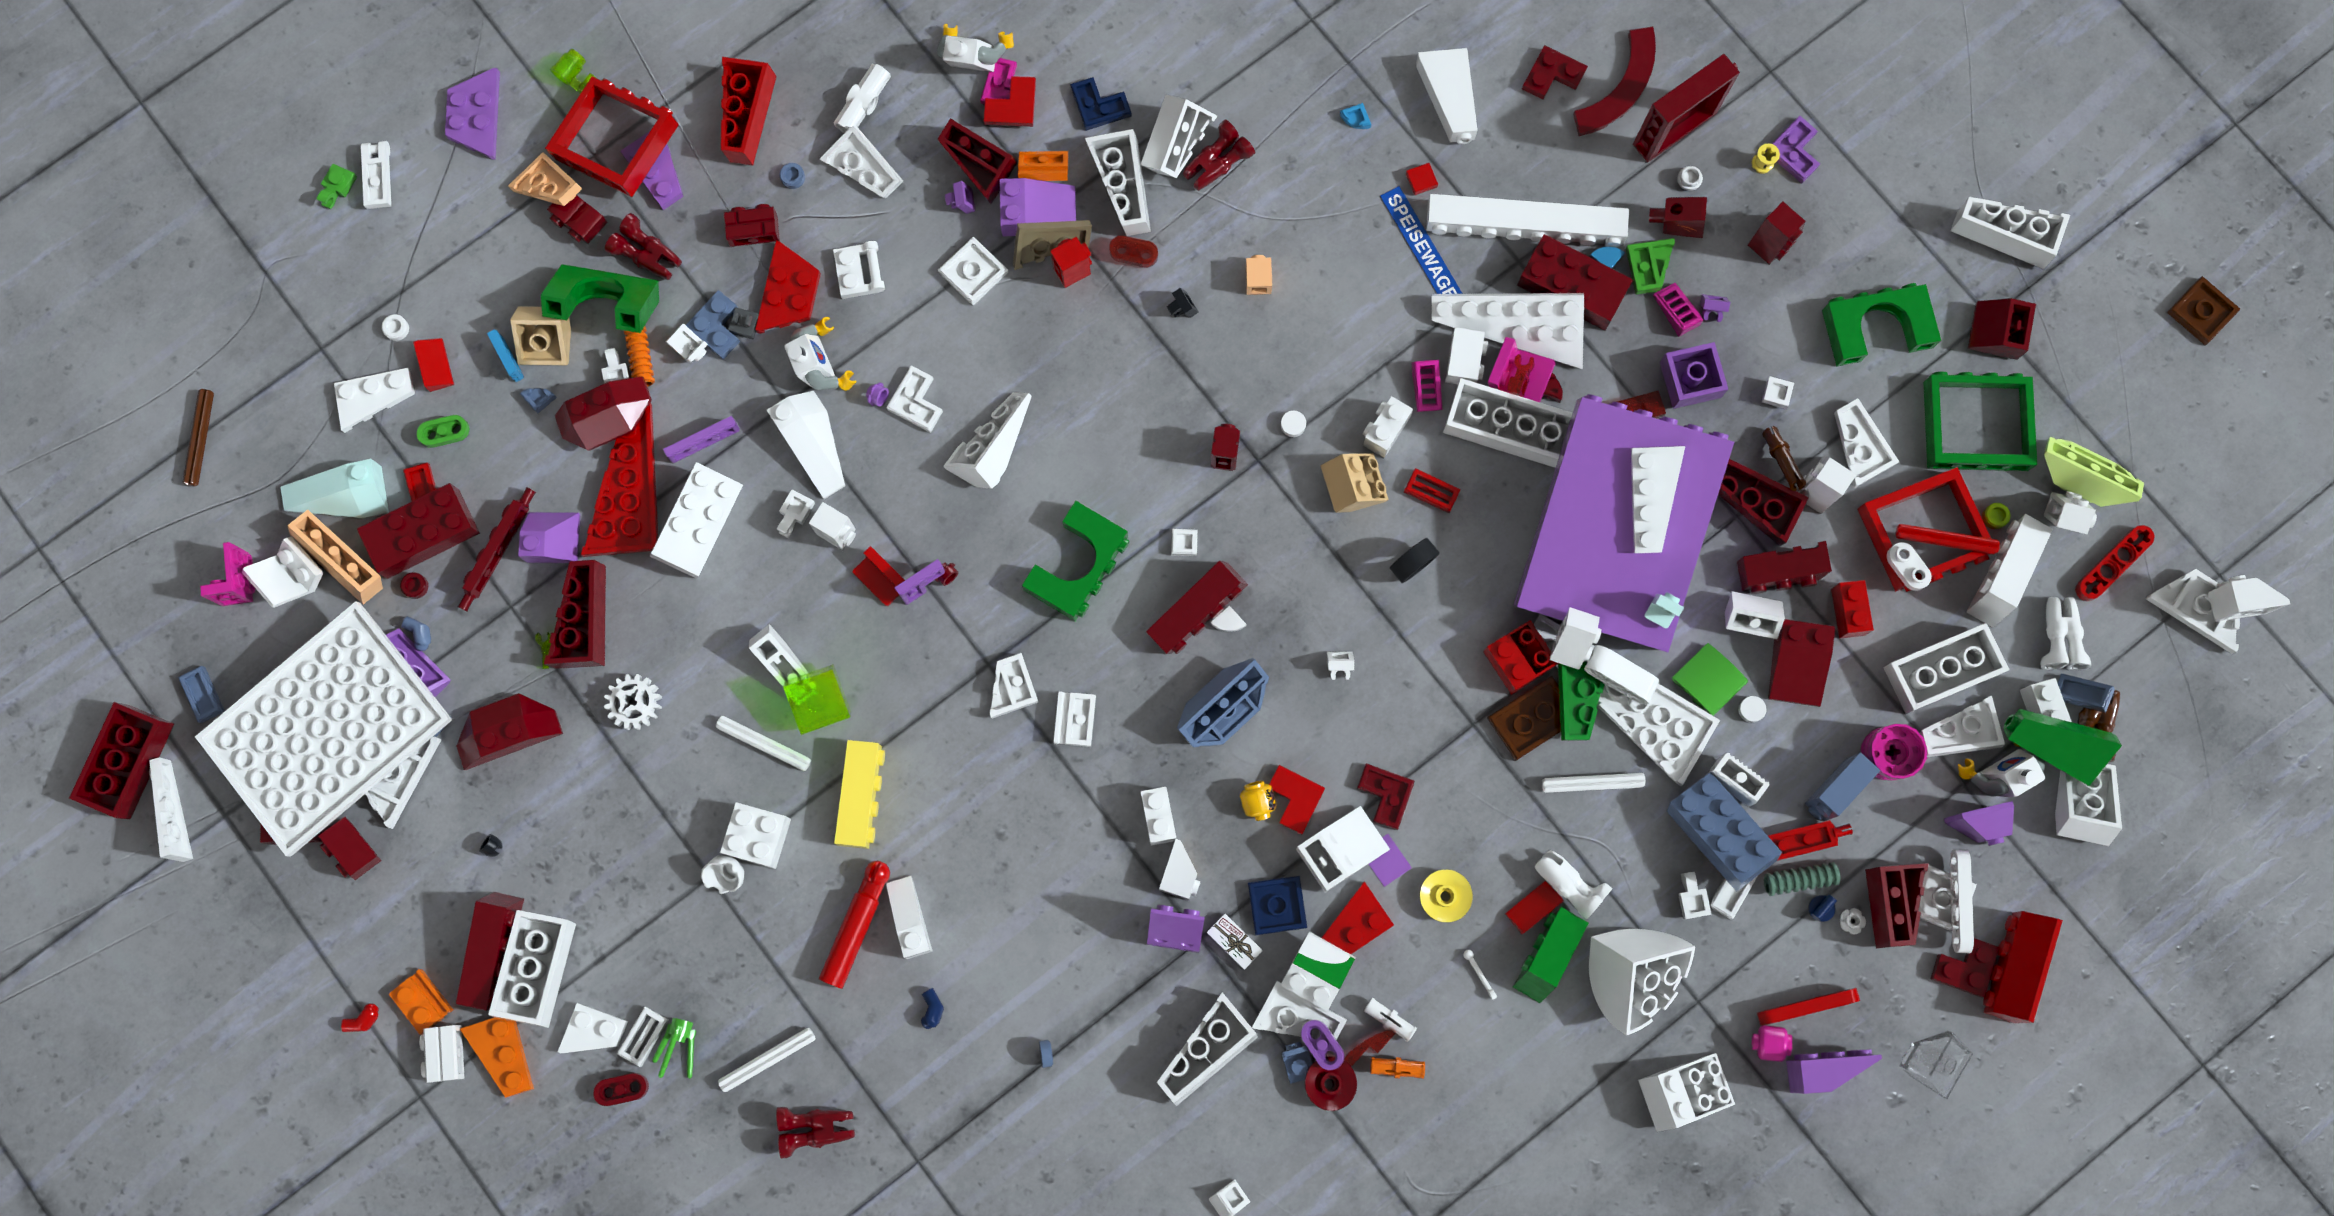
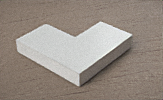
M910 366L887 405V410L931 433L943 413L941 408L922 399L934 380L933 377Z

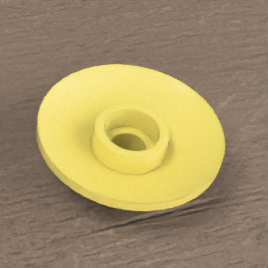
M1439 870L1432 873L1425 879L1420 890V901L1424 911L1431 918L1440 922L1448 923L1461 919L1469 911L1473 900L1469 882L1463 875L1453 870ZM1442 892H1447L1450 895L1449 901L1441 900L1440 895Z

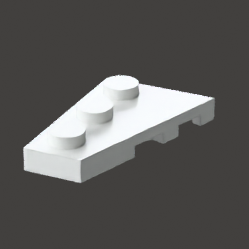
M854 125L820 158L821 161L830 164L841 173L848 175L883 198H887L903 182L859 128Z
M1992 696L1920 732L1927 746V757L2001 748L2005 745Z
M1276 981L1252 1028L1301 1037L1302 1028L1307 1022L1319 1020L1326 1024L1337 1040L1347 1019L1329 1009L1326 1011L1281 986V982ZM1315 1028L1312 1030L1313 1038L1318 1039L1320 1037L1319 1029Z

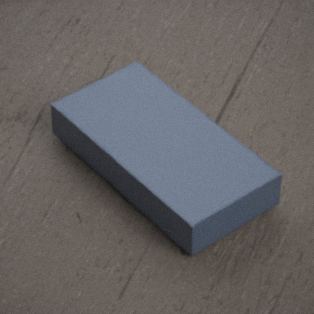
M199 666L178 677L197 722L203 723L225 712L204 666Z
M2062 673L2057 683L2064 702L2105 713L2115 691L2111 685Z

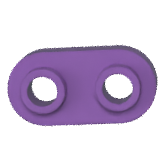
M1319 1020L1307 1022L1302 1028L1301 1037L1318 1064L1326 1070L1339 1068L1344 1061V1052L1329 1028ZM1315 1028L1320 1031L1318 1039L1312 1037V1030ZM1329 1051H1333L1335 1053L1336 1058L1334 1061H1329L1327 1059V1053Z

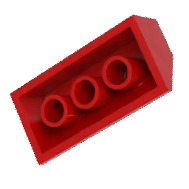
M2025 911L2013 912L2012 915H2009L2005 923L2007 933L2005 939L1999 945L1998 955L2000 957L1998 964L1993 967L1990 977L1993 980L1991 988L1986 992L1983 999V1005H1985L1983 1013L2011 1023H2034L2063 920Z

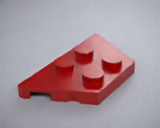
M780 241L775 242L755 329L760 334L765 333V330L771 328H783L795 322L809 321L821 273L817 268Z

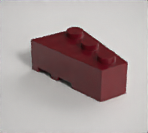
M950 118L938 137V141L988 202L992 204L1000 191V179H1008L1017 162L1009 153Z
M1782 201L1764 220L1747 246L1769 265L1775 259L1780 261L1803 233L1802 230L1806 221Z
M1826 541L1818 542V545L1814 548L1802 549L1801 546H1796L1791 551H1769L1743 556L1737 561L1742 591L1751 590V594L1763 593L1767 591L1766 588L1776 587V591L1788 590L1792 588V585L1801 584L1803 588L1817 585L1820 579L1832 571Z
M1929 863L1865 869L1876 949L1916 945L1921 914L1919 912L1921 896H1924V874L1928 871Z

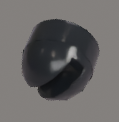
M489 834L482 843L479 852L489 857H495L499 855L495 851L496 848H503L502 842L496 836Z

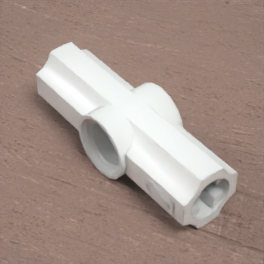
M871 64L860 83L855 84L850 89L846 98V104L835 119L834 126L842 133H845L852 125L858 127L864 117L874 111L878 103V96L891 77L890 73L878 64Z

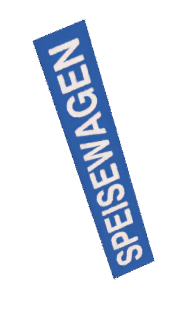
M1400 186L1381 195L1380 197L1437 294H1463Z

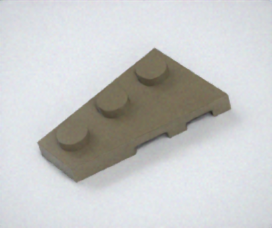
M1090 221L1017 223L1013 256L1014 270L1023 268V264L1032 261L1036 263L1045 261L1044 257L1051 256L1050 251L1067 238L1073 239L1077 237L1081 244L1085 242L1089 247L1092 228Z

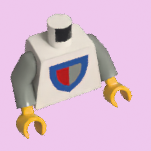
M944 24L943 37L938 44L937 55L943 58V61L951 67L994 72L995 63L1005 53L1006 49L1014 46L1013 33L1005 35L1004 31L999 32V42L992 46L981 40L957 37L958 26L948 28V24Z
M824 317L815 326L811 324L796 329L790 337V342L784 345L797 377L816 390L835 389L838 386L843 390H849L857 382L849 380L854 373L846 371L840 378H837L822 343L817 334L825 336L834 329V327L828 328L825 325V322L830 318Z
M2024 748L2017 749L1979 773L1975 772L1974 761L1969 758L1965 759L1966 767L1958 764L1959 776L1963 779H1972L1971 782L1991 797H2016L2045 779V775L2042 772L2045 769V760Z

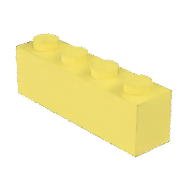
M847 740L834 844L837 846L869 849L870 843H874L875 828L872 827L873 817H877L879 802L875 801L876 791H880L882 785V776H878L879 765L883 766L885 761V750H881L882 746L879 743Z

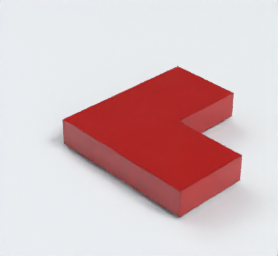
M1011 76L1010 99L985 98L984 125L1033 127L1036 77Z
M1279 765L1269 785L1272 786L1273 792L1290 800L1279 824L1302 835L1325 787Z

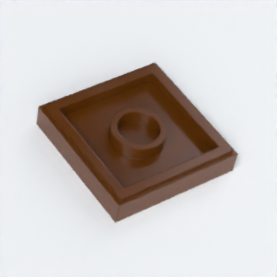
M2201 276L2167 313L2202 344L2207 345L2240 311V308Z

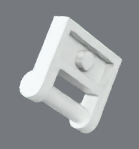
M876 241L833 249L842 299L879 293L885 290L884 281H881L877 258V251L879 249ZM866 254L871 276V283L869 284L864 282L860 258L861 255Z

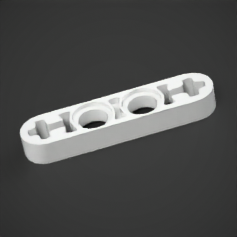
M1953 849L1950 854L1952 944L1956 953H1971L1974 946L1971 856L1968 850Z

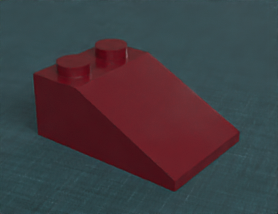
M1784 619L1777 639H1774L1768 700L1815 707L1821 706L1833 653L1835 626Z

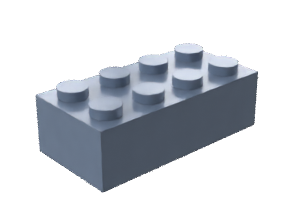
M1711 772L1669 804L1667 813L1736 892L1773 865L1782 853Z

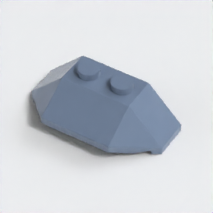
M1254 658L1224 668L1186 703L1177 729L1192 747L1223 745L1260 711L1269 676Z

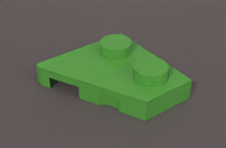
M1674 238L1627 245L1626 253L1636 295L1661 290L1675 243Z

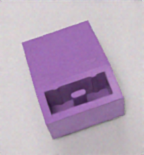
M1157 905V909H1151L1147 945L1199 953L1205 917L1199 916L1200 911L1184 909V913L1173 912V907Z
M1872 1050L1847 1051L1848 1056H1845V1052H1822L1821 1058H1818V1053L1795 1054V1060H1786L1790 1093L1832 1092L1881 1060L1882 1056L1872 1055Z

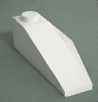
M810 391L788 396L767 409V412L823 499L845 487L828 412L816 393Z

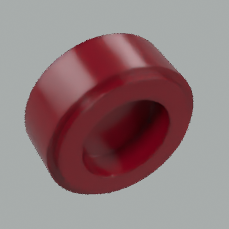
M412 572L402 578L400 588L407 597L418 599L427 593L428 581L421 574Z

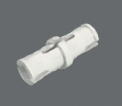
M1374 998L1370 1000L1363 1011L1382 1023L1384 1029L1387 1030L1389 1028L1407 1042L1417 1029L1398 1016L1397 1011L1389 1010ZM1380 1012L1383 1013L1384 1015H1386L1388 1018H1390V1019L1393 1020L1394 1022H1396L1397 1024H1399L1400 1027H1398L1396 1024H1394V1023H1393L1392 1021H1390L1389 1019L1385 1018L1383 1015L1380 1014Z

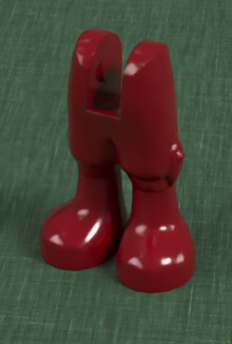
M1226 119L1219 124L1218 139L1212 145L1203 148L1183 172V177L1189 180L1202 168L1206 170L1193 185L1197 191L1205 188L1220 176L1226 175L1231 165L1238 160L1249 159L1256 153L1252 144L1243 136L1239 138L1235 127ZM1234 144L1225 156L1219 158L1220 153Z
M632 213L626 215L622 220L619 231L626 238L641 245L644 250L635 248L618 233H614L608 238L604 248L611 255H624L631 258L638 268L645 269L666 280H670L672 274L658 263L660 259H665L677 268L682 264L681 259L662 244L660 239L648 236L641 230L640 220Z
M777 1107L776 1119L779 1132L803 1127L812 1128L811 1131L806 1133L779 1134L778 1143L781 1159L791 1157L797 1148L809 1145L810 1147L821 1148L824 1145L846 1141L855 1137V1130L834 1132L833 1121L843 1122L848 1119H854L853 1111H822L815 1109L806 1114H794L787 1107Z

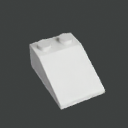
M2107 764L2090 786L2060 770L2055 810L2056 833L2058 836L2106 846L2112 843L2122 830L2115 765Z

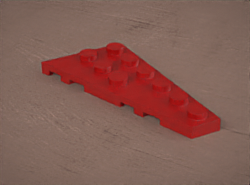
M651 403L646 407L635 430L617 438L614 448L611 449L610 462L601 483L594 507L593 520L589 524L586 544L582 548V557L652 551L658 539Z

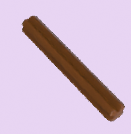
M200 389L197 395L182 481L187 486L194 487L199 484L214 393L208 389Z

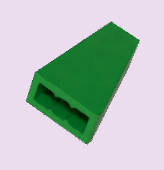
M2018 709L2014 715H2010L2005 721L2003 728L2007 739L2087 786L2091 785L2122 746L2118 737L2111 732L2023 709Z

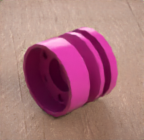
M1892 724L1872 730L1864 738L1860 748V752L1881 770L1875 776L1880 780L1892 781L1914 776L1923 768L1927 759V746L1924 738L1916 729L1906 724ZM1893 750L1894 755L1886 756V751Z

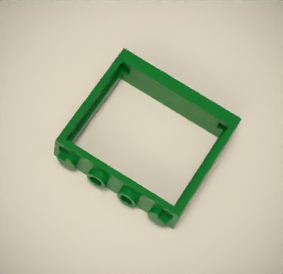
M1934 372L1923 382L1927 469L1951 470L1958 467L1959 470L2029 471L2037 465L2033 377H2023L2021 373H2013L2008 376H1998V373H1985L1982 376H1976L1971 372H1962L1957 375H1948L1947 372ZM1940 387L2019 389L2022 455L1943 453Z

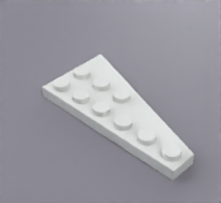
M1584 293L1432 294V321L1453 328L1485 332L1484 338L1500 343L1504 342L1505 337L1515 339L1518 349L1583 369Z

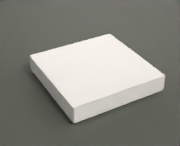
M972 237L938 269V272L966 300L975 305L1008 273V269L979 241Z
M1928 865V871L1925 872L1923 887L1925 888L1924 896H1921L1919 905L1920 919L1952 932L1950 873ZM1972 883V897L1977 885L1975 883Z

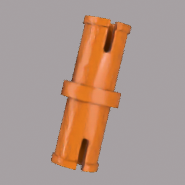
M1371 1057L1370 1074L1390 1075L1400 1079V1076L1424 1079L1425 1062L1401 1060V1057H1395V1059Z

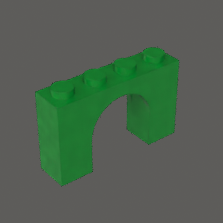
M561 264L541 294L542 316L567 321L579 303L593 298H607L618 302L615 306L616 329L641 333L659 303V281Z
M1916 283L1902 286L1898 290L1885 288L1871 295H1868V292L1854 295L1850 299L1837 297L1829 300V303L1822 310L1836 367L1861 362L1868 355L1861 329V321L1863 315L1870 311H1885L1893 315L1900 322L1909 353L1932 349L1941 342L1926 284L1917 286Z
M1078 501L1074 502L1062 521L1063 527L1086 540L1093 547L1096 553V561L1092 570L1081 579L1067 581L1054 576L1035 564L1022 584L1023 591L1073 621H1076L1078 616L1082 618L1090 606L1087 603L1092 595L1096 596L1103 586V583L1100 581L1105 573L1109 575L1116 565L1114 559L1119 552L1123 554L1130 542L1127 539V530Z

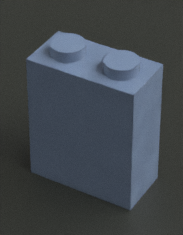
M1861 752L1845 759L1805 802L1809 807V813L1816 819H1822L1823 821L1838 817L1881 770Z

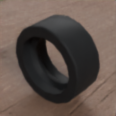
M1425 538L1398 558L1390 566V570L1401 583H1404L1430 564L1439 555V551L1428 538Z

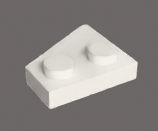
M1022 653L997 661L990 709L991 718L1038 703Z
M577 1003L558 1052L569 1053L618 1047L628 1021Z

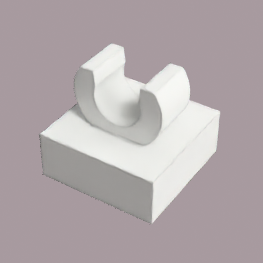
M1327 652V666L1332 680L1336 679L1335 674L1337 671H1344L1345 679L1349 680L1350 670H1354L1353 652Z

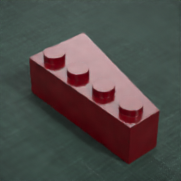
M1219 560L1146 632L1166 654H1172L1173 652L1178 654L1186 647L1187 643L1185 641L1192 635L1194 637L1197 636L1206 627L1204 624L1211 618L1217 617L1224 610L1223 607L1236 599L1248 584L1229 563Z
M493 892L475 902L456 1004L485 1011L490 1009L517 910H522L524 898Z

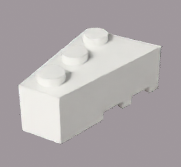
M1821 457L1815 468H1812L1807 476L1803 477L1806 480V485L1799 493L1809 497L1806 505L1821 514L1843 496L1856 474L1830 457Z

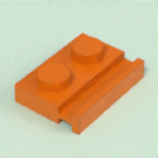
M1068 151L1019 152L1018 178L1040 181H1068Z
M418 969L413 976L407 978L389 993L390 997L420 1035H423V1029L434 1027L449 1012L454 1010L423 969Z

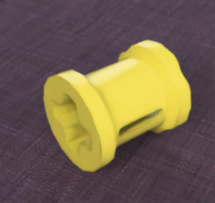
M1768 143L1758 149L1757 155L1753 157L1751 162L1756 172L1765 174L1774 167L1780 156L1778 148Z

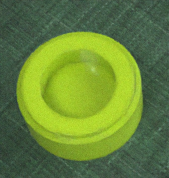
M1993 503L1986 507L1982 513L1984 524L1991 529L2004 527L2011 518L2008 507L2002 503Z

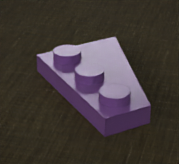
M649 132L620 151L628 163L631 162ZM666 144L642 181L663 210L684 197L668 144Z

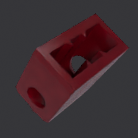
M1707 197L1666 198L1665 208H1650L1649 223H1664L1663 233L1667 235L1703 238Z

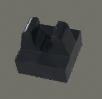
M1179 288L1172 293L1175 300L1167 306L1172 316L1174 315L1176 318L1185 314L1191 318L1199 313L1185 290Z

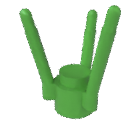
M673 1018L671 1024H668L666 1033L652 1059L653 1063L658 1061L670 1039L658 1074L659 1078L664 1076L676 1041L685 1043L686 1038H688L687 1077L689 1079L692 1078L694 1038L697 1032L692 1030V1022Z

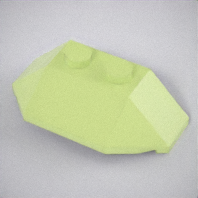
M2053 437L2047 440L2044 456L2053 483L2062 490L2080 494L2089 503H2094L2100 507L2137 502L2142 498L2144 482L2135 479L2130 472L2117 463L2072 441L2055 439Z

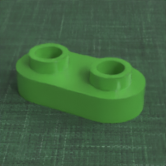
M451 415L422 423L417 429V438L426 447L434 448L464 440L468 436L470 428L468 422L461 416ZM457 426H460V431L458 433H454V429ZM436 432V436L433 439H429L430 434Z

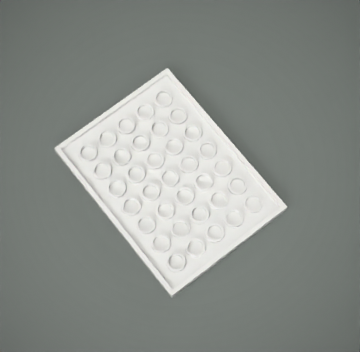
M355 601L196 735L195 738L285 856L291 857L451 722L452 718L362 604Z

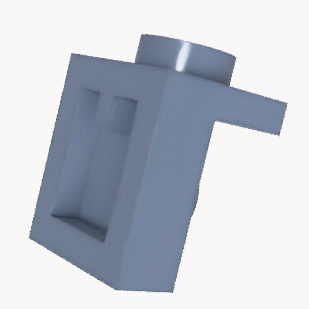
M1301 1042L1286 1045V1051L1281 1052L1290 1084L1305 1080L1306 1073L1312 1065L1308 1047L1306 1045L1302 1046Z

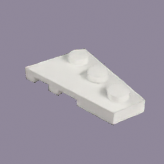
M404 368L334 383L341 431L346 433L359 422L367 421L373 418V415L385 408L389 409L414 395L415 390L411 370Z
M1859 399L1843 406L1834 413L1848 468L1856 474L1852 481L1854 488L1899 463V460Z

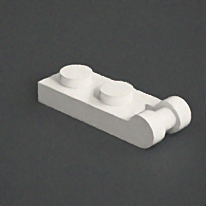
M380 141L375 145H371V143L361 144L363 205L366 209L391 207L390 146L388 141ZM378 154L379 158H372L373 155Z

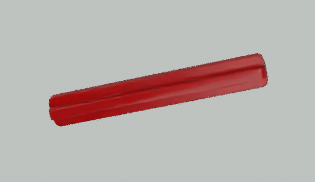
M1899 524L1895 532L1897 539L1988 554H1996L2000 548V542L1996 539Z

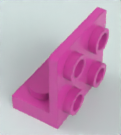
M1505 337L1488 380L1489 387L1541 402L1554 369L1555 360L1519 350L1515 339Z
M230 542L223 543L226 580L210 581L209 585L200 586L201 596L221 606L253 602L255 587L242 573L244 567L253 564V559L245 550Z

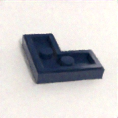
M1094 77L1070 84L1085 131L1132 117L1124 91L1101 98Z

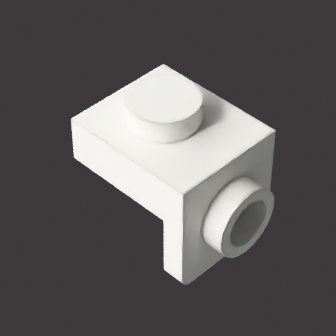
M683 323L665 341L687 362H692L693 360L698 362L707 352L704 348L708 344L702 341Z

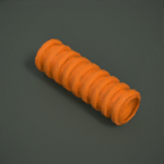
M644 326L641 333L623 330L626 335L625 341L628 342L626 344L628 349L627 355L630 357L628 361L632 364L630 365L631 377H644L647 387L655 383V379L652 377L654 372L651 370L653 365L650 363L652 360L649 355L650 349L647 348L649 342L647 341L648 336L645 333L647 331L646 327Z

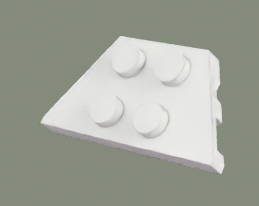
M2195 569L2146 597V600L2231 654L2238 651L2239 644H2236V630L2240 627V618L2215 622L2208 592L2216 589L2218 582L2199 570Z
M437 737L429 739L365 794L373 809L384 820L383 823L386 827L394 828L441 739Z

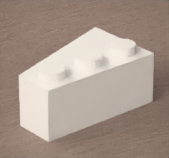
M1165 95L1141 166L1155 173L1177 178L1193 154L1191 149L1197 140L1201 141L1205 136L1203 131L1209 122L1215 121L1217 116L1187 99Z

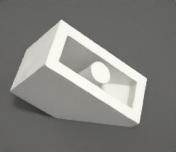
M1175 839L1159 891L1189 901L1191 895L1196 896L1201 881L1196 880L1197 872L1181 840Z

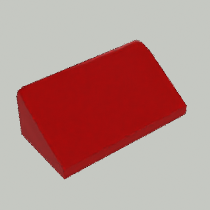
M443 339L414 341L413 344L425 388L432 392L453 386L454 381Z
M1544 881L1507 911L1505 915L1518 931L1524 934L1564 900Z

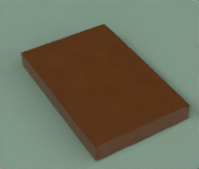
M1553 676L1487 717L1515 761L1561 732L1559 685Z

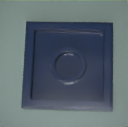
M1300 876L1248 883L1255 936L1307 928Z

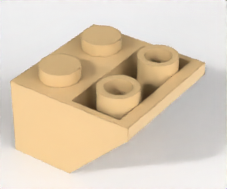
M1374 453L1341 454L1320 465L1335 513L1353 512L1389 500Z

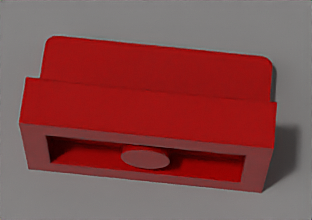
M870 546L864 552L866 558L852 572L885 606H889L899 596L895 587L905 580Z

